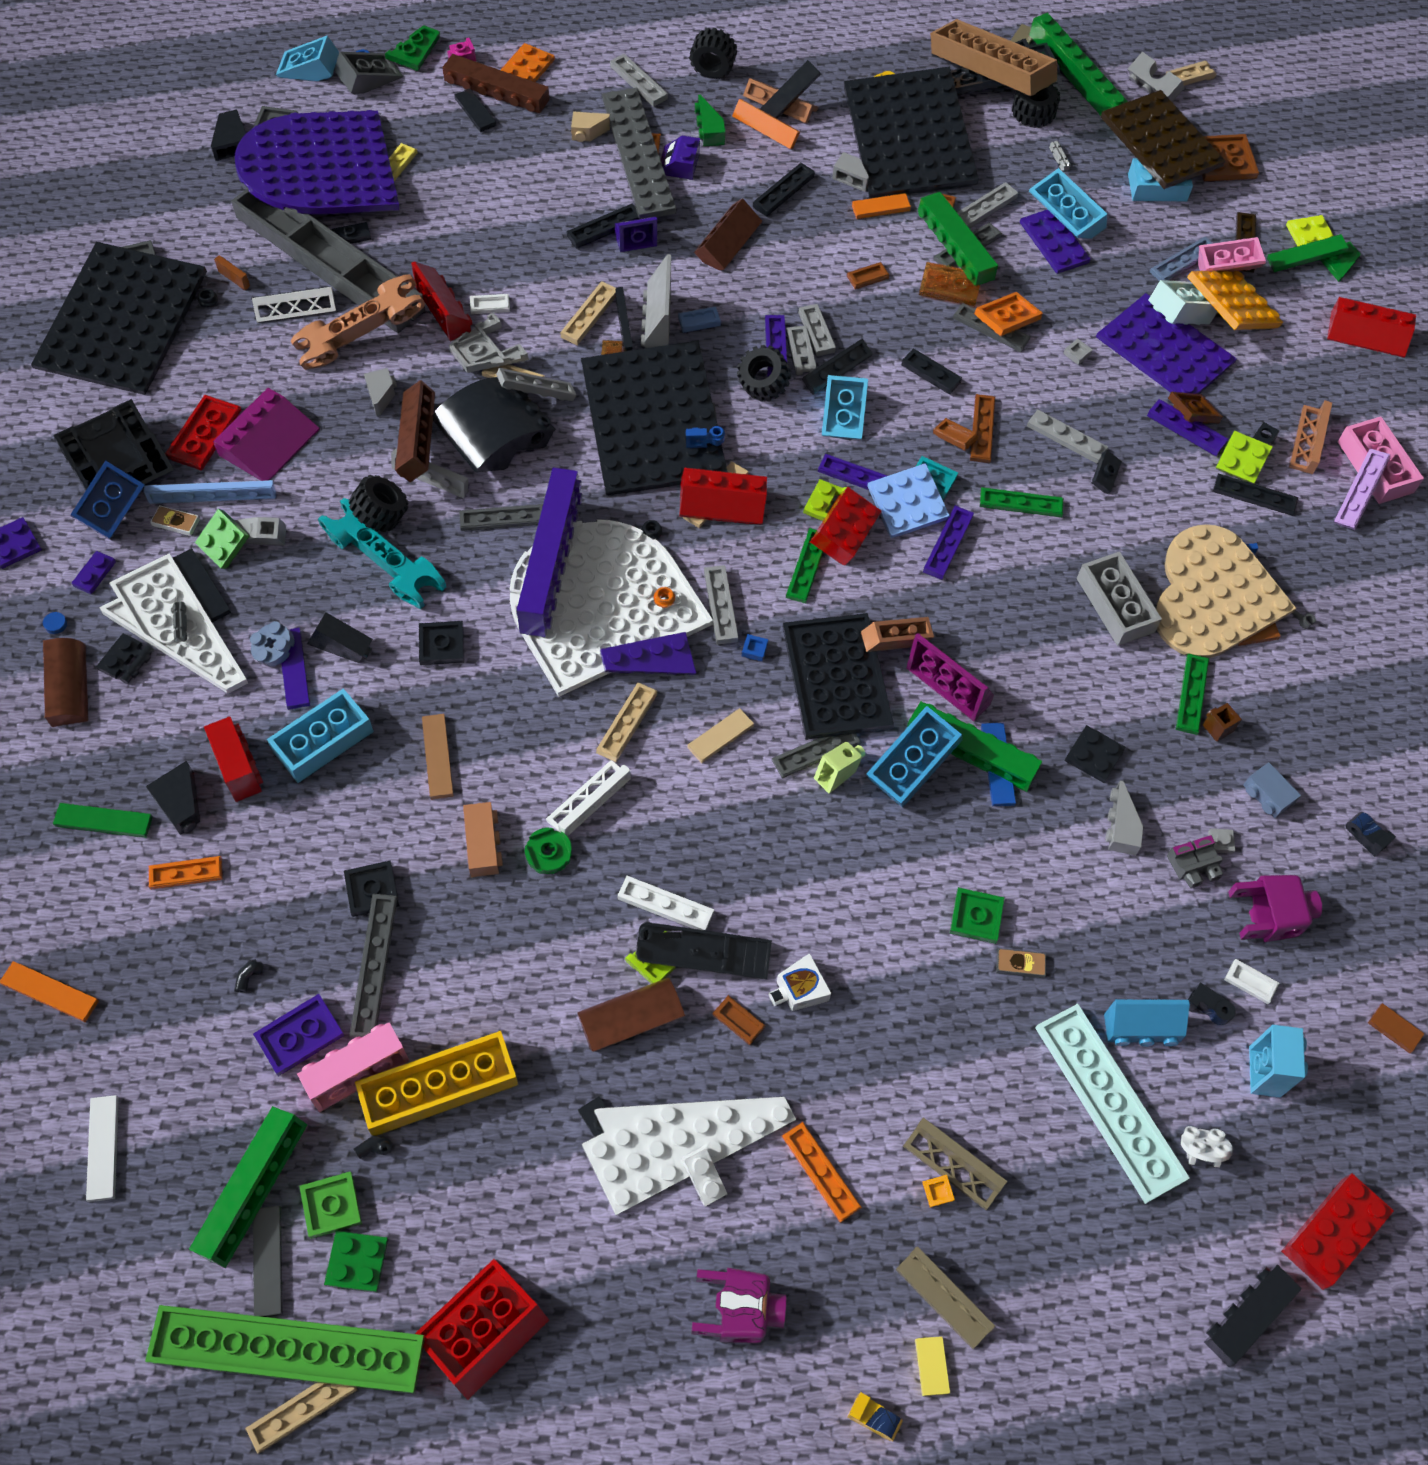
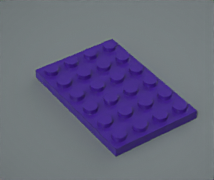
M1147 293L1097 333L1096 338L1170 393L1173 391L1200 394L1237 360L1236 357L1190 324L1169 323L1162 313L1153 308L1154 305L1148 301L1151 296Z

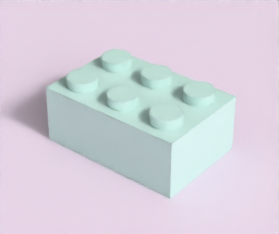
M1160 280L1148 300L1154 305L1153 308L1162 313L1171 324H1210L1218 312L1192 282Z

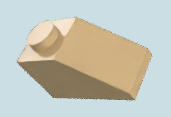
M573 112L571 125L572 140L579 142L592 141L610 130V114Z

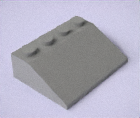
M671 254L666 255L648 280L647 290L643 291V302H647V305L643 304V316L646 317V320L642 319V332H645V335H641V347L651 348L669 345Z

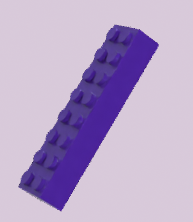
M552 468L516 610L520 634L546 637L547 629L551 630L553 617L551 613L557 607V598L555 596L561 590L562 582L559 579L560 575H564L566 569L564 559L569 556L570 545L568 542L574 536V527L572 526L573 522H577L578 519L577 505L582 503V493H580L582 481L578 480V471Z

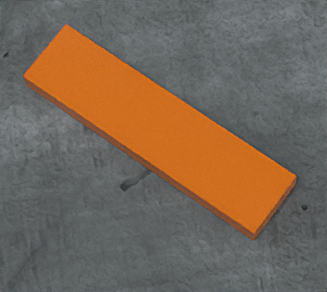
M742 99L738 100L732 117L789 149L794 147L800 131Z
M14 961L0 980L1 985L85 1023L99 1002L98 999Z
M803 1122L782 1135L783 1140L840 1223L862 1208Z

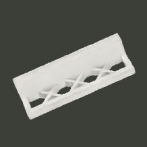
M332 287L252 298L257 322L336 311ZM329 296L331 308L323 309L316 304L320 297ZM307 299L312 303L308 311H302L296 307L301 300ZM287 302L293 306L288 314H283L277 310L281 303ZM267 305L273 311L268 317H260L258 306ZM314 306L319 308L317 310H312ZM294 309H297L298 311H300V312L292 313V312L294 311ZM275 311L280 314L272 316L275 313Z
M611 760L548 816L546 821L560 833L562 831L569 836L631 779L630 769L625 765L619 767ZM611 768L614 769L616 772L605 780V773ZM592 785H600L593 793L588 795V788ZM585 799L572 810V803L575 800ZM560 814H568L559 823L554 821Z

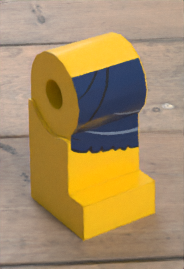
M862 1392L858 1394L847 1418L892 1442L903 1422L900 1417L884 1409L883 1406L871 1400L870 1397Z

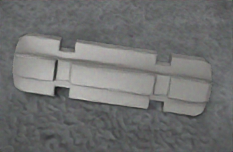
M1052 141L1049 148L1051 152H1054L1053 156L1061 171L1070 170L1071 163L1060 143Z

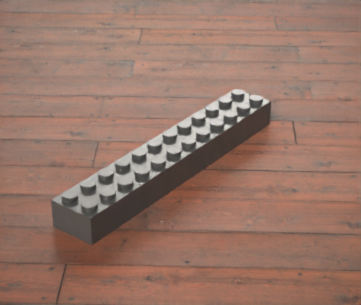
M248 188L231 200L237 219L359 306L379 296L377 290L382 283L397 277L309 214L297 213L296 209L285 208L282 210L273 207L252 195ZM415 289L406 295V297L420 295L423 299V295ZM415 302V303H413L411 306H415V305H417L419 302ZM425 306L411 318L412 321L426 311ZM410 319L398 325L391 323L390 320L384 324L396 333H399L410 324Z

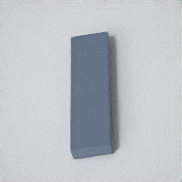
M1204 237L1151 268L1150 273L1159 281H1168L1198 263L1200 245L1213 243L1207 237Z

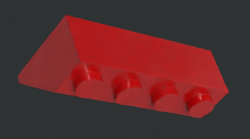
M415 261L412 262L416 290L423 295L425 304L450 342L459 338L465 332L470 333L471 325L473 324L469 314L464 313L461 302L459 300L456 301L454 292L451 287L448 288L446 286L443 275H439L433 267Z
M1339 297L1331 311L1327 340L1405 358L1415 330L1416 314Z
M684 468L681 479L679 517L762 525L767 496V477Z

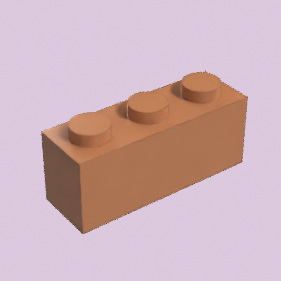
M929 617L877 621L861 631L866 652L910 648L917 633L928 641L934 638Z
M491 802L463 805L470 876L478 877L499 874L498 866H503L502 854L497 852L496 845L501 844L500 833L495 831L494 824L499 823L497 810L492 809Z

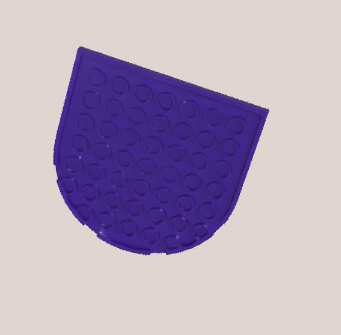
M378 111L294 112L290 115L267 120L255 126L246 133L237 146L235 167L240 182L248 187L252 195L273 207L282 210L285 208L296 209L297 213L302 214L399 210V201Z

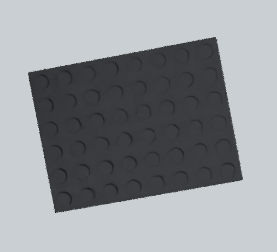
M950 66L844 81V90L859 157L869 176L867 185L869 198L978 184L979 178Z
M96 241L31 366L34 369L145 395L207 273L205 266Z
M699 340L581 358L606 496L681 485L684 468L728 472L722 444L715 446L707 443V447L686 448V429L707 428V433H709L711 428L718 426Z

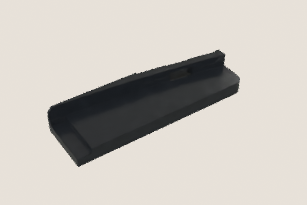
M651 922L641 924L637 932L635 957L639 962L767 980L772 940ZM664 931H681V932H664Z

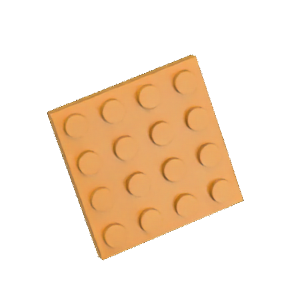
M1191 271L1187 277L1234 330L1279 328L1284 323L1279 318V313L1267 305V300L1256 293L1255 287L1247 283L1244 275L1239 271Z

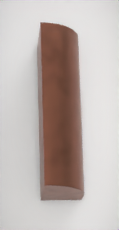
M742 198L728 209L694 253L704 264L717 270H723L761 224L762 220Z
M72 638L43 640L46 720L51 727L87 722L86 645Z
M669 978L577 1012L592 1052L685 1016L677 992Z

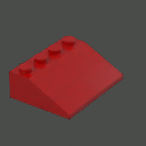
M493 1259L415 1334L425 1336L424 1350L462 1395L469 1400L549 1319L537 1303Z

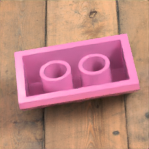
M1258 237L1199 246L1198 266L1200 271L1233 272L1260 268L1266 263Z

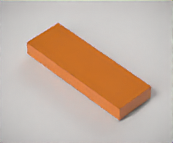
M906 193L852 201V208L856 219L907 212L911 209Z
M221 856L149 865L150 890L223 880Z

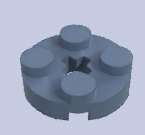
M277 621L262 627L250 637L252 656L259 663L267 664L268 666L281 664L289 657L290 653L288 651L290 647L294 646L292 632ZM273 641H276V642L273 643V646H274V647H273V648H270V647H269L270 644H271Z

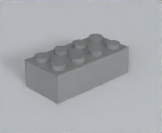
M1120 552L1082 564L1077 580L1117 646L1156 632L1162 618Z

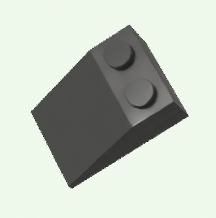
M339 52L334 68L340 80L349 92L353 94H364L403 77L393 62L385 59V53Z

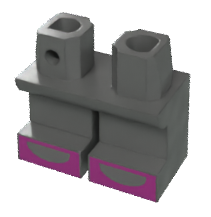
M1212 835L1194 840L1192 843L1188 842L1172 847L1167 854V858L1179 880L1185 879L1190 888L1197 887L1204 882L1200 873L1205 872L1210 882L1219 880L1223 876L1220 866L1223 858L1217 855Z

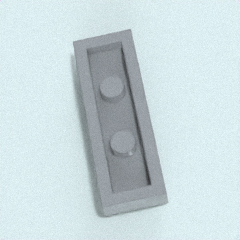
M818 304L800 307L798 313L803 325L807 327L809 339L816 357L835 353V344Z

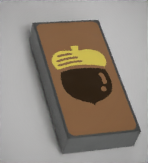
M998 948L996 973L1045 978L1046 953Z

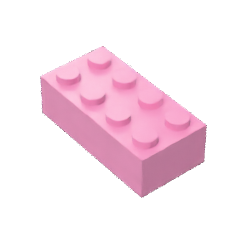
M1382 417L1346 427L1338 440V444L1357 472H1359L1369 449L1390 454L1391 458L1372 494L1379 504L1413 494L1424 479Z
M389 1022L375 1026L371 1033L364 1037L359 1036L352 1039L348 1046L340 1050H332L321 1061L307 1064L297 1075L311 1102L321 1112L357 1091L355 1081L404 1065L409 1062V1059Z

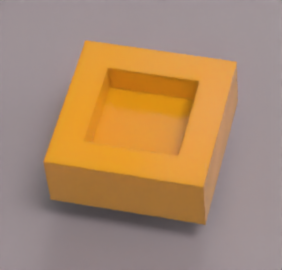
M947 1175L922 1181L930 1208L955 1201Z

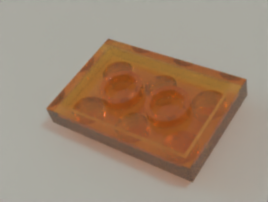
M926 262L919 295L960 304L964 303L975 307L980 285L974 286L960 268Z

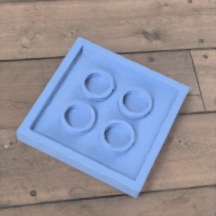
M926 463L868 483L867 487L876 507L881 510L880 516L890 538L948 520L950 516Z

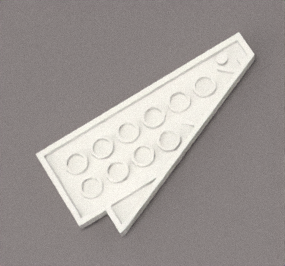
M170 554L110 582L118 599L99 607L103 615L228 694L248 684L246 677ZM182 601L186 605L187 640L185 642H176L174 639V602Z
M785 1097L599 1108L594 1110L604 1133L583 1143L582 1147L615 1215L689 1177L681 1158L703 1146L706 1147L712 1162L715 1163L795 1121L796 1118Z

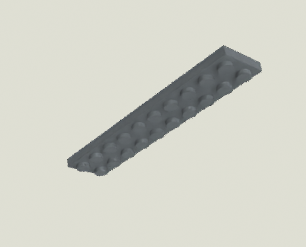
M637 87L603 93L602 100L606 114H610V127L639 219L676 214V206Z

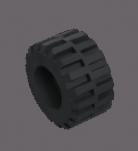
M705 28V31L701 30L696 35L690 51L689 60L691 61V66L695 67L694 70L699 72L701 76L718 79V77L724 78L732 70L737 55V44H734L735 40L730 38L729 33H724L722 29L712 28L710 30V28Z
M1053 84L1031 96L1016 90L1012 105L1013 116L1016 117L1018 122L1022 121L1023 125L1029 124V127L1036 125L1037 128L1041 125L1047 126L1048 123L1051 124L1056 117L1060 102V92Z
M761 345L760 348H757V346L752 347L753 350L751 352L749 350L746 351V356L740 358L742 363H738L737 366L739 370L737 371L738 380L752 398L755 399L757 397L759 401H763L764 398L767 401H771L772 397L776 399L779 397L778 394L780 392L783 394L786 391L784 387H788L790 384L788 381L791 379L790 367L783 354L778 349H774L773 346L769 345L768 348L765 345ZM773 367V371L768 378L763 380L755 379L760 369Z
M378 475L364 477L349 499V507L353 511L354 517L358 518V521L361 524H365L366 527L372 528L375 531L380 530L381 532L391 531L396 527L408 510L409 503L400 487L387 478H382Z

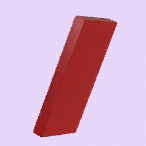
M204 395L165 452L167 458L202 471L216 450L213 441L238 417L242 411L241 406Z

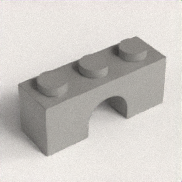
M1142 52L1128 68L1130 80L1135 84L1138 82L1142 84V88L1149 94L1162 90L1173 102L1184 89L1183 81L1170 71L1160 79L1152 78L1153 74L1158 70L1156 61Z

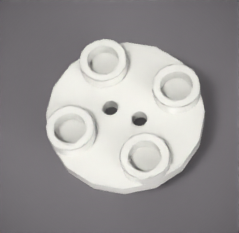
M1188 1126L1181 1136V1146L1187 1152V1159H1189V1164L1195 1165L1196 1158L1214 1162V1167H1220L1221 1162L1229 1160L1232 1156L1233 1147L1225 1138V1133L1219 1129H1211L1209 1131Z

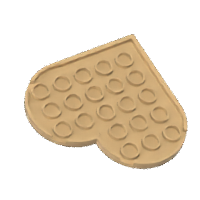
M1197 525L1182 531L1171 542L1165 559V572L1171 585L1160 596L1156 610L1162 618L1157 631L1166 644L1175 651L1184 655L1192 654L1205 658L1218 656L1296 610L1293 603L1247 545L1230 530L1216 525Z

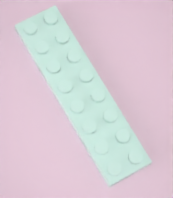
M1076 1004L1038 1024L1035 1027L1144 1203L1152 1201L1190 1179L1080 1006Z

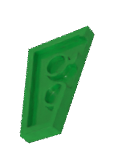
M423 25L409 35L407 41L398 43L393 51H387L385 59L419 71L439 40L440 31Z

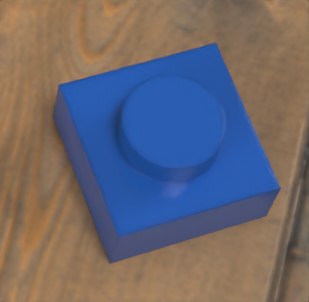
M747 634L742 657L763 662L768 639Z

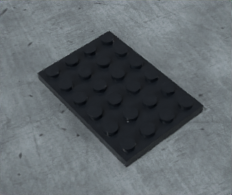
M868 613L783 623L782 628L805 740L890 730L894 727L877 651L866 652L861 631L870 625Z

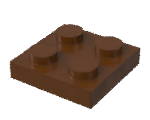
M1172 391L1168 397L1174 404L1173 407L1179 410L1188 422L1194 423L1196 421L1205 424H1219L1223 418L1202 394Z

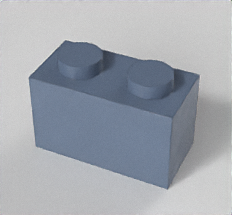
M1269 762L1249 776L1243 785L1248 795L1256 798L1262 804V809L1274 818L1293 806L1301 796Z

